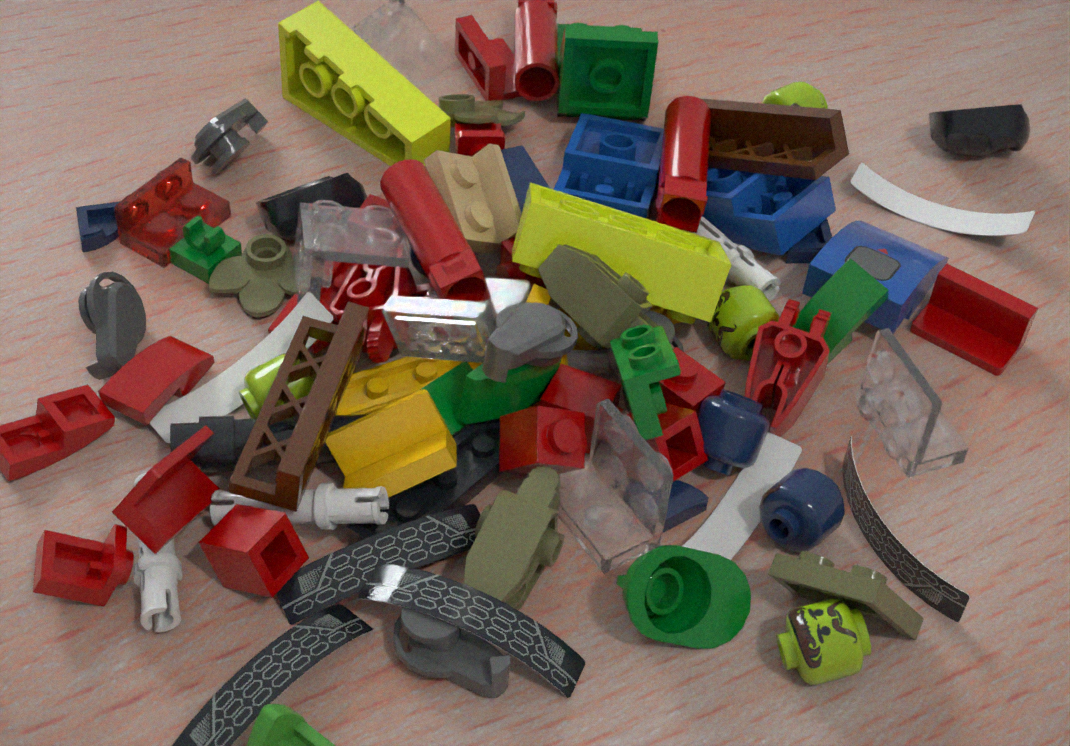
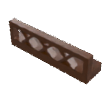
M702 99L708 104L711 111L709 168L817 180L849 155L841 110Z
M348 302L338 325L306 316L302 317L230 478L228 493L297 512L363 349L369 314L368 307ZM311 337L330 343L326 355L313 359L305 347L308 338ZM311 376L314 383L309 395L296 400L288 388V384ZM293 417L297 424L291 438L278 442L270 430V425ZM263 442H264L265 445H266V447L261 448V446H262V444H263ZM274 459L278 464L276 485L248 477L251 469L255 466Z

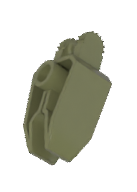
M559 244L538 268L550 297L579 324L577 328L578 333L589 344L599 350L603 346L610 349V340L620 338V335L629 328L639 325L658 326L646 315L652 308V304L646 298L650 294L649 291L630 274L625 272L621 277L594 254L567 244Z
M543 465L542 467L537 466V468L531 469V473H527L528 478L524 479L516 494L507 490L498 493L493 505L489 504L483 510L476 526V539L466 557L463 584L484 592L517 610L521 609L545 567L551 568L555 564L564 543V535L557 532L559 506H561L559 488H561L560 474L556 473V469H551V466L545 467Z

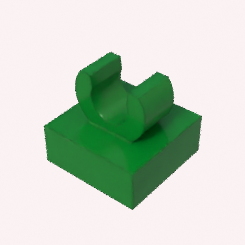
M199 215L184 225L182 229L184 238L169 249L171 264L208 284L211 274L221 261L242 255L241 242L226 235L221 227L213 228L203 223V219Z

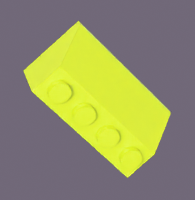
M531 182L512 248V261L519 263V269L524 273L538 278H542L538 268L559 244H567L594 254L621 277L626 272L637 279L649 291L650 294L646 298L652 305L667 309L666 314L669 317L689 324H694L696 318L711 322L732 265L719 241Z

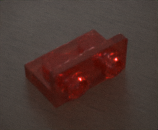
M182 157L160 171L133 193L123 198L115 206L120 244L163 268L171 264L169 249L184 238L182 229L193 218L199 215L202 217L203 223L215 228L231 217L230 201L194 183L191 162Z

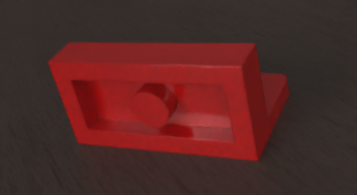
M472 15L456 18L455 55L485 101H504L522 97L515 87L514 53L503 38L489 40Z
M946 264L937 275L929 303L913 320L910 332L995 376H1000L1024 345L1038 307L954 266Z
M206 425L155 464L112 511L154 554L159 552L214 503L211 500L214 491L221 490L191 461L214 435V432Z

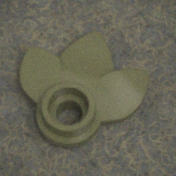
M452 94L438 98L439 108L451 118L450 127H455V123H501V126L505 127L514 125L525 117V111L508 112L502 110L503 100L475 101V96L468 94Z
M262 234L250 239L242 255L221 261L215 267L209 280V289L212 293L239 294V303L243 310L257 318L276 312L283 304L286 294L305 295L312 287L310 269L306 265L293 260L291 251L280 237L271 234Z

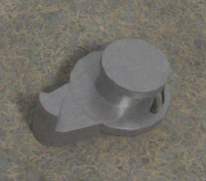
M517 303L503 308L496 318L495 331L488 338L482 370L490 379L505 383L508 369H515L525 363L540 367L556 364L563 355L571 352L576 345L578 338L577 327L571 318L560 310L543 303ZM565 328L570 333V337L564 335Z

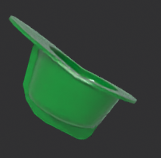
M661 545L638 557L628 568L626 574L618 575L616 579V584L622 588V597L625 608L629 613L630 621L640 634L656 641L697 649L716 648L731 641L744 627L750 612L751 590L746 575L734 561L710 552L678 545Z

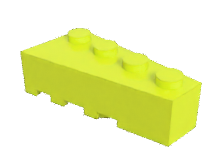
M320 1L278 22L282 97L389 166L406 159L417 160L426 166L424 160L436 150L450 152L451 118Z

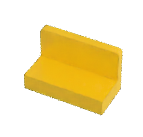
M425 389L419 390L328 433L326 438V444L345 476L343 489L383 486L386 488L389 498L457 466V444L432 397Z

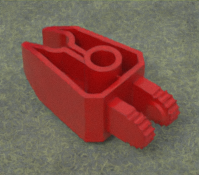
M396 251L384 265L378 254H373L355 264L329 307L337 325L348 302L369 308L365 343L359 358H361L363 352H367L369 359L374 364L387 362L392 350L403 348L415 339L419 298L415 280L402 251Z
M788 299L778 322L770 321L758 327L744 395L763 405L762 409L771 407L774 400L773 409L776 410L770 427V433L782 437L794 425L825 376L830 352L823 337L827 330L831 313L819 309V312L812 320L809 333L793 328L800 314V302Z

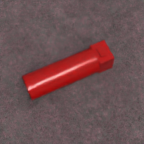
M517 0V10L514 16V80L516 90L527 100H546L554 95L559 86L557 2L555 0Z
M695 96L675 98L668 104L665 110L659 186L656 200V222L697 233L701 216L704 214L708 200L706 191L711 111L707 103Z
M406 159L390 166L382 175L380 181L381 191L430 281L440 305H445L451 317L490 299L491 295L478 259L424 164L417 160Z

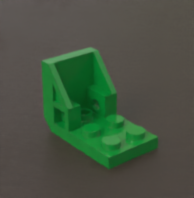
M585 23L558 24L559 86L557 89V116L580 117L581 113L610 119L646 121L649 116L658 51V32L642 31V28H631L626 25L612 27L593 26Z

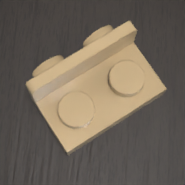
M488 144L472 157L436 150L424 160L431 178L474 252L494 254L501 249L502 241L516 237L522 213L498 145Z

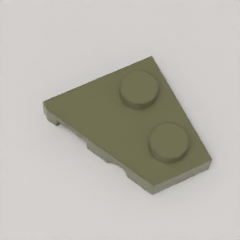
M806 551L800 553L799 559L780 553L775 554L768 575L792 594L815 603L828 599H840L845 602L849 609L858 608L863 618L865 615L886 620L898 631L899 635L913 640L917 639L924 618L886 585L887 577L883 574L859 565H853L851 572L834 568L835 564L832 561Z

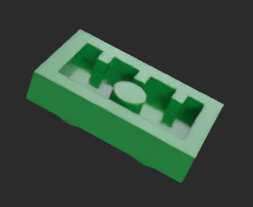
M639 325L625 330L620 335V338L610 340V345L641 441L663 435L657 415L668 411L659 381L681 374V370L663 326Z

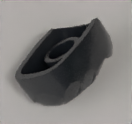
M1022 104L929 113L931 139L934 140L939 148L953 154L985 156L1002 149L1017 152L1025 146L1030 135L1029 117Z
M347 172L336 177L326 176L260 200L256 202L265 228L273 235L283 240H303L326 235L333 231L334 228H337L339 224L351 219L366 200L367 195L363 185Z

